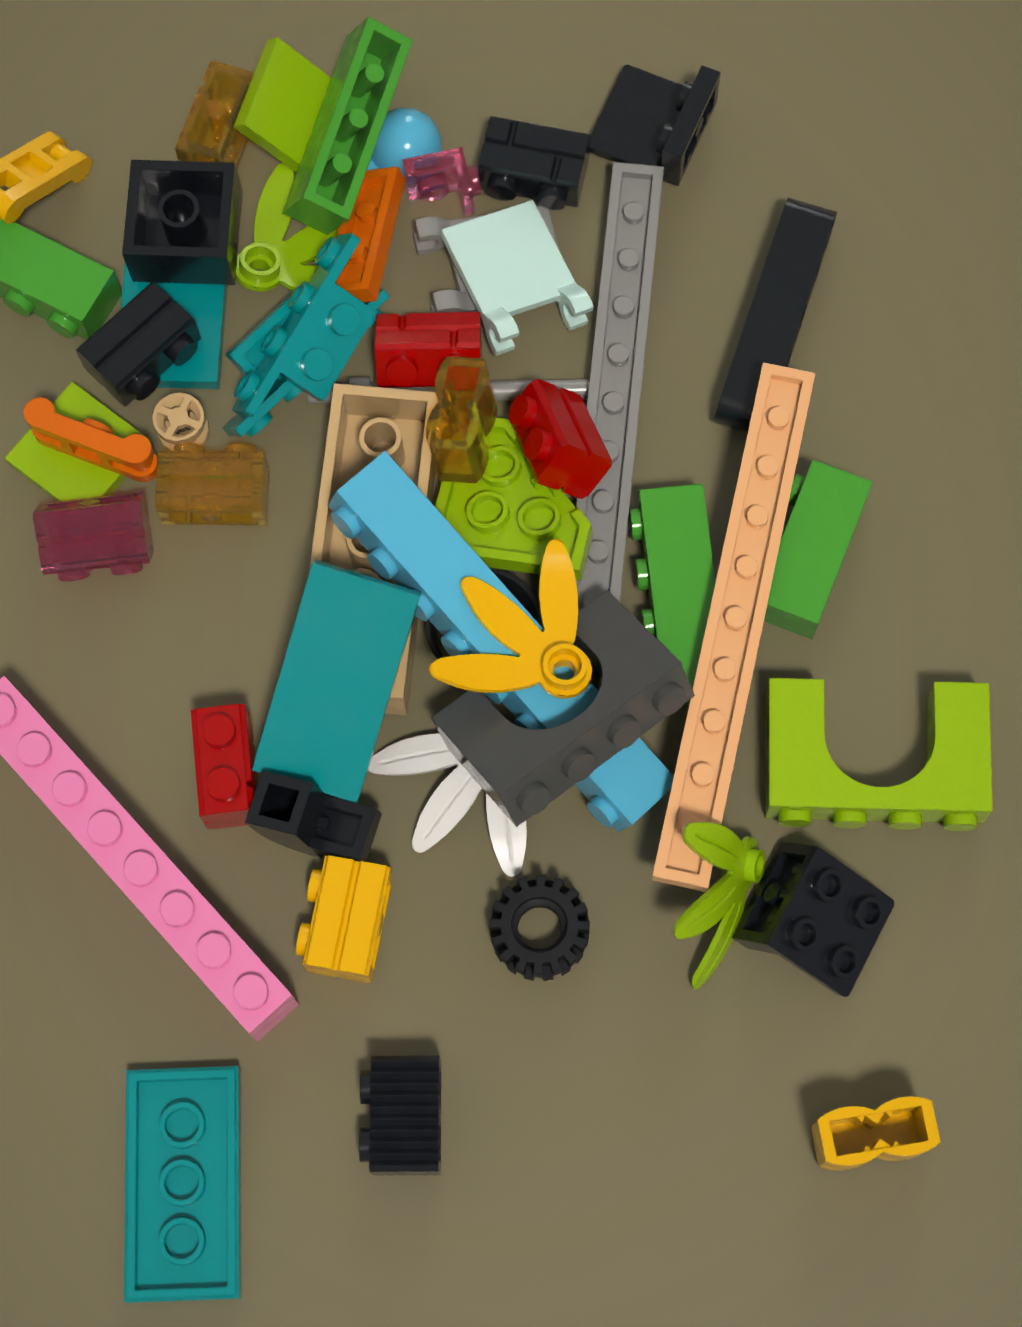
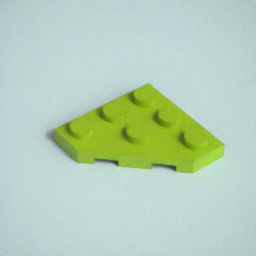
M460 413L436 500V509L489 568L540 575L542 558L547 543L552 539H559L567 549L576 580H582L593 537L590 521L580 508L577 509L561 488L554 490L537 483L517 438V432L514 431L509 419Z

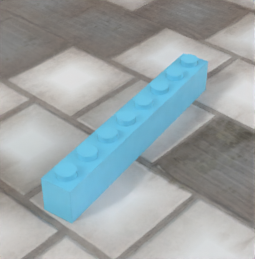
M386 451L381 453L335 492L328 507L333 511L331 518L336 527L346 537L350 539L357 538L369 552L367 557L371 566L382 578L386 580L392 578L399 586L421 592L415 616L424 622L429 620L443 635L441 637L442 645L451 656L498 654L519 657L497 641L473 614L460 587L462 578L467 576L478 578L497 589L515 603L536 624L541 632L544 631ZM559 667L553 672L557 678L562 680H568L574 676L573 671L568 667ZM590 682L586 690L581 694L567 699L549 695L539 684L517 691L484 694L494 703L500 704L502 702L516 718L514 725L526 729L539 730L557 727L573 720L590 706L599 691ZM639 737L631 746L623 748L596 768L590 776L577 782L575 785L589 800L587 807L593 817L607 828L612 826L619 832L633 825L671 789L674 776Z

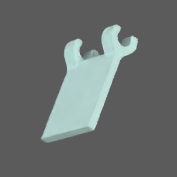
M533 200L441 229V238L478 312H480L488 344L495 356L512 351L515 348L512 338L518 337L520 332L512 317L513 315L558 301L562 320L569 331L588 324L589 320L585 314L593 311V303L588 293L574 281Z

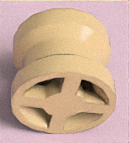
M179 392L169 394L157 403L152 419L153 426L158 433L163 447L170 453L178 456H189L202 450L208 442L210 428L200 402L190 394ZM185 427L190 428V430H186L184 432L176 434L178 429H183Z

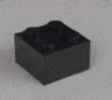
M131 160L122 255L133 282L153 281L156 283L235 285L243 193L235 163Z

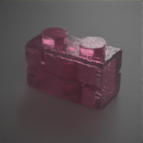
M144 492L41 503L33 512V523L36 541L38 542L43 575L58 574L59 581L67 582L85 579L90 576V570L110 568L112 575L134 574L143 570L142 564L150 563L153 556L154 547Z

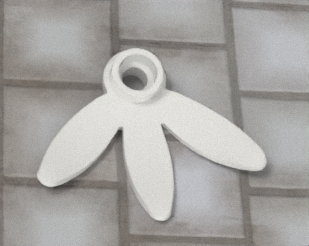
M440 733L419 735L391 744L372 756L368 768L371 773L377 775L407 776L425 774L458 766L433 792L419 817L412 839V847L418 853L427 851L447 836L466 815L482 790V787L449 751ZM486 793L487 822L495 854L503 872L507 876H516L521 871L525 855L526 821L516 827Z

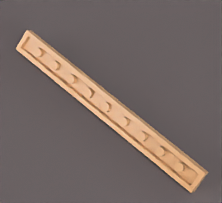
M764 362L762 365L692 689L695 696L690 699L652 875L653 881L702 892L708 890L713 865L699 857L684 843L683 830L685 825L690 822L722 824L815 378V373Z

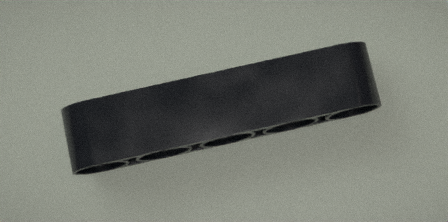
M787 198L719 400L714 423L748 433L763 362L788 367L831 236L837 211Z

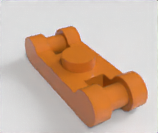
M42 397L33 398L24 407V419L32 429V433L37 441L46 447L139 482L151 481L159 473L160 465L148 438L142 434H131L125 438L113 435V431L108 426L99 421L85 418L83 423L58 414L52 402Z

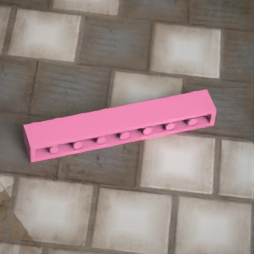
M3 676L0 679V755L257 1042L260 1041L299 1005L298 1002L13 684Z

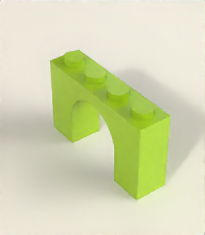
M769 678L765 691V818H777L778 824L785 827H805L811 825V819L833 820V826L847 829L865 827L867 821H888L889 828L897 830L918 829L922 827V822L944 823V829L950 831H971L977 829V823L983 824L993 812L989 683L934 682L926 696L927 757L924 768L915 777L902 784L890 787H873L859 783L847 776L839 769L829 754L825 741L824 679Z

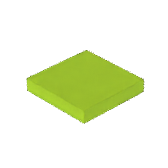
M276 37L267 40L234 128L297 173L331 77L280 38Z
M71 382L53 402L58 414L83 423L85 418L99 421L108 426L113 431V435L125 438L131 434H142L74 382ZM31 428L4 458L10 467L86 524L127 478L40 444L33 435Z

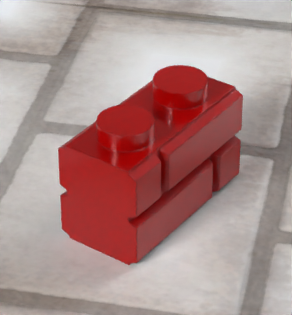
M480 312L406 313L405 316H400L399 314H376L374 351L377 387L482 386Z
M537 378L531 381L523 393L514 399L508 412V418L514 431L517 432V438L537 483L554 490L561 488L563 493L580 499L589 496L611 468L612 459L581 395L564 388L558 390L556 385Z
M239 703L191 710L199 817L207 829L246 826L245 820L258 785L257 772L252 771L256 757L255 747L252 743L254 741L252 717L246 705Z

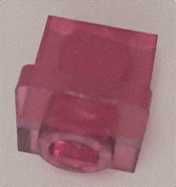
M462 147L402 159L409 201L418 199L434 201L445 197L448 193L459 191L464 216L475 214L473 196L482 195L476 164L466 165Z

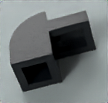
M262 770L245 823L261 836L301 853L322 858V855L353 859L358 862H367L382 813L375 807L327 796L312 782Z

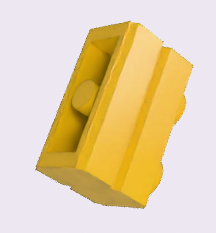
M328 855L325 856L322 870H312L307 892V901L315 902L311 924L302 922L296 943V955L304 957L302 965L307 972L372 983L393 881L391 867Z

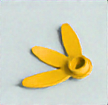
M552 539L547 543L541 563L539 608L543 632L515 603L497 589L475 577L467 576L462 578L460 582L461 591L473 614L497 641L519 657L498 654H466L444 657L430 664L429 671L432 677L456 688L481 693L511 692L527 689L539 684L549 695L567 699L578 696L586 690L592 677V665L588 656L581 649L574 646L578 623V592L573 566L567 549L561 540ZM559 667H568L573 671L574 676L571 679L562 680L557 678L553 672Z

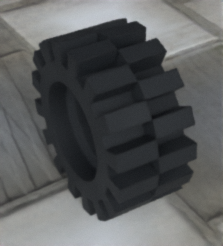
M536 875L534 880L527 881V877L518 879L517 885L512 888L508 885L502 891V897L499 901L495 900L492 907L489 929L495 954L500 962L503 961L507 965L509 971L515 975L520 973L527 980L534 981V978H543V981L553 980V976L557 974L565 975L570 971L571 966L575 963L578 964L582 959L583 952L589 941L590 921L585 902H581L579 893L573 887L571 889L567 888L564 885V881L556 877L554 881L546 879V875ZM534 908H545L557 915L561 922L562 931L560 937L553 945L543 949H536L522 941L518 934V924L521 917L527 911Z

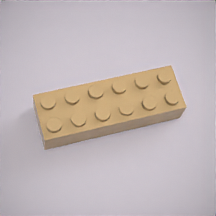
M334 383L310 568L312 562L316 559L396 584L392 578L386 580L374 570L367 557L369 552L356 537L350 539L336 527L331 518L333 511L328 507V504L339 488L384 451L388 453L432 503L442 422L439 392ZM414 616L385 714L407 716L419 619Z

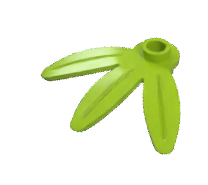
M280 163L275 167L261 193L254 221L253 243L245 246L237 255L236 280L243 287L256 292L270 291L279 285L294 291L302 282L306 281L309 283L319 266L305 264L315 261L316 255L323 244L330 237L336 239L338 232L337 228L326 235L307 226L286 241H283L291 222V217L283 214V210L294 182V171L284 163Z
M690 822L685 825L683 830L684 843L703 860L721 869V879L678 918L674 927V936L677 939H685L707 931L721 920L707 952L692 977V987L694 990H698L710 978L724 959L733 942L732 936L742 918L747 891L753 882H760L765 868V853L763 850L758 849V843L754 837L746 836L741 841L727 827L710 822Z

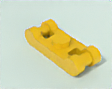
M53 131L45 132L0 158V219L6 224H12L18 220L25 208L70 181L76 184L81 182L91 170L92 159L80 150L71 151L65 147V140ZM6 186L9 189L4 191L1 187Z

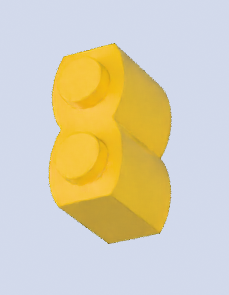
M922 1097L896 1098L882 1104L876 1110L861 1106L838 1108L826 1113L811 1126L818 1167L832 1171L855 1169L874 1158L885 1161L909 1160L925 1153L941 1142L933 1103L931 1100Z

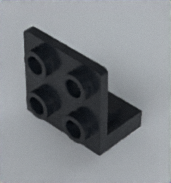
M625 65L590 136V152L614 162L664 167L663 180L679 186L717 104L721 72L702 65L694 83L686 81L684 85L631 65Z
M781 842L749 902L732 939L747 949L777 954L836 995L848 997L894 907V900L818 846Z

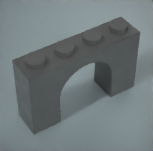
M609 591L604 592L578 611L574 645L588 656L592 669L602 678L600 690L594 701L579 716L553 728L526 729L509 722L483 693L467 691L431 717L449 751L516 827L531 816L540 813L550 802L577 782L586 779L596 768L623 748L631 746L642 734L668 715L677 712L683 704L695 696L681 661Z

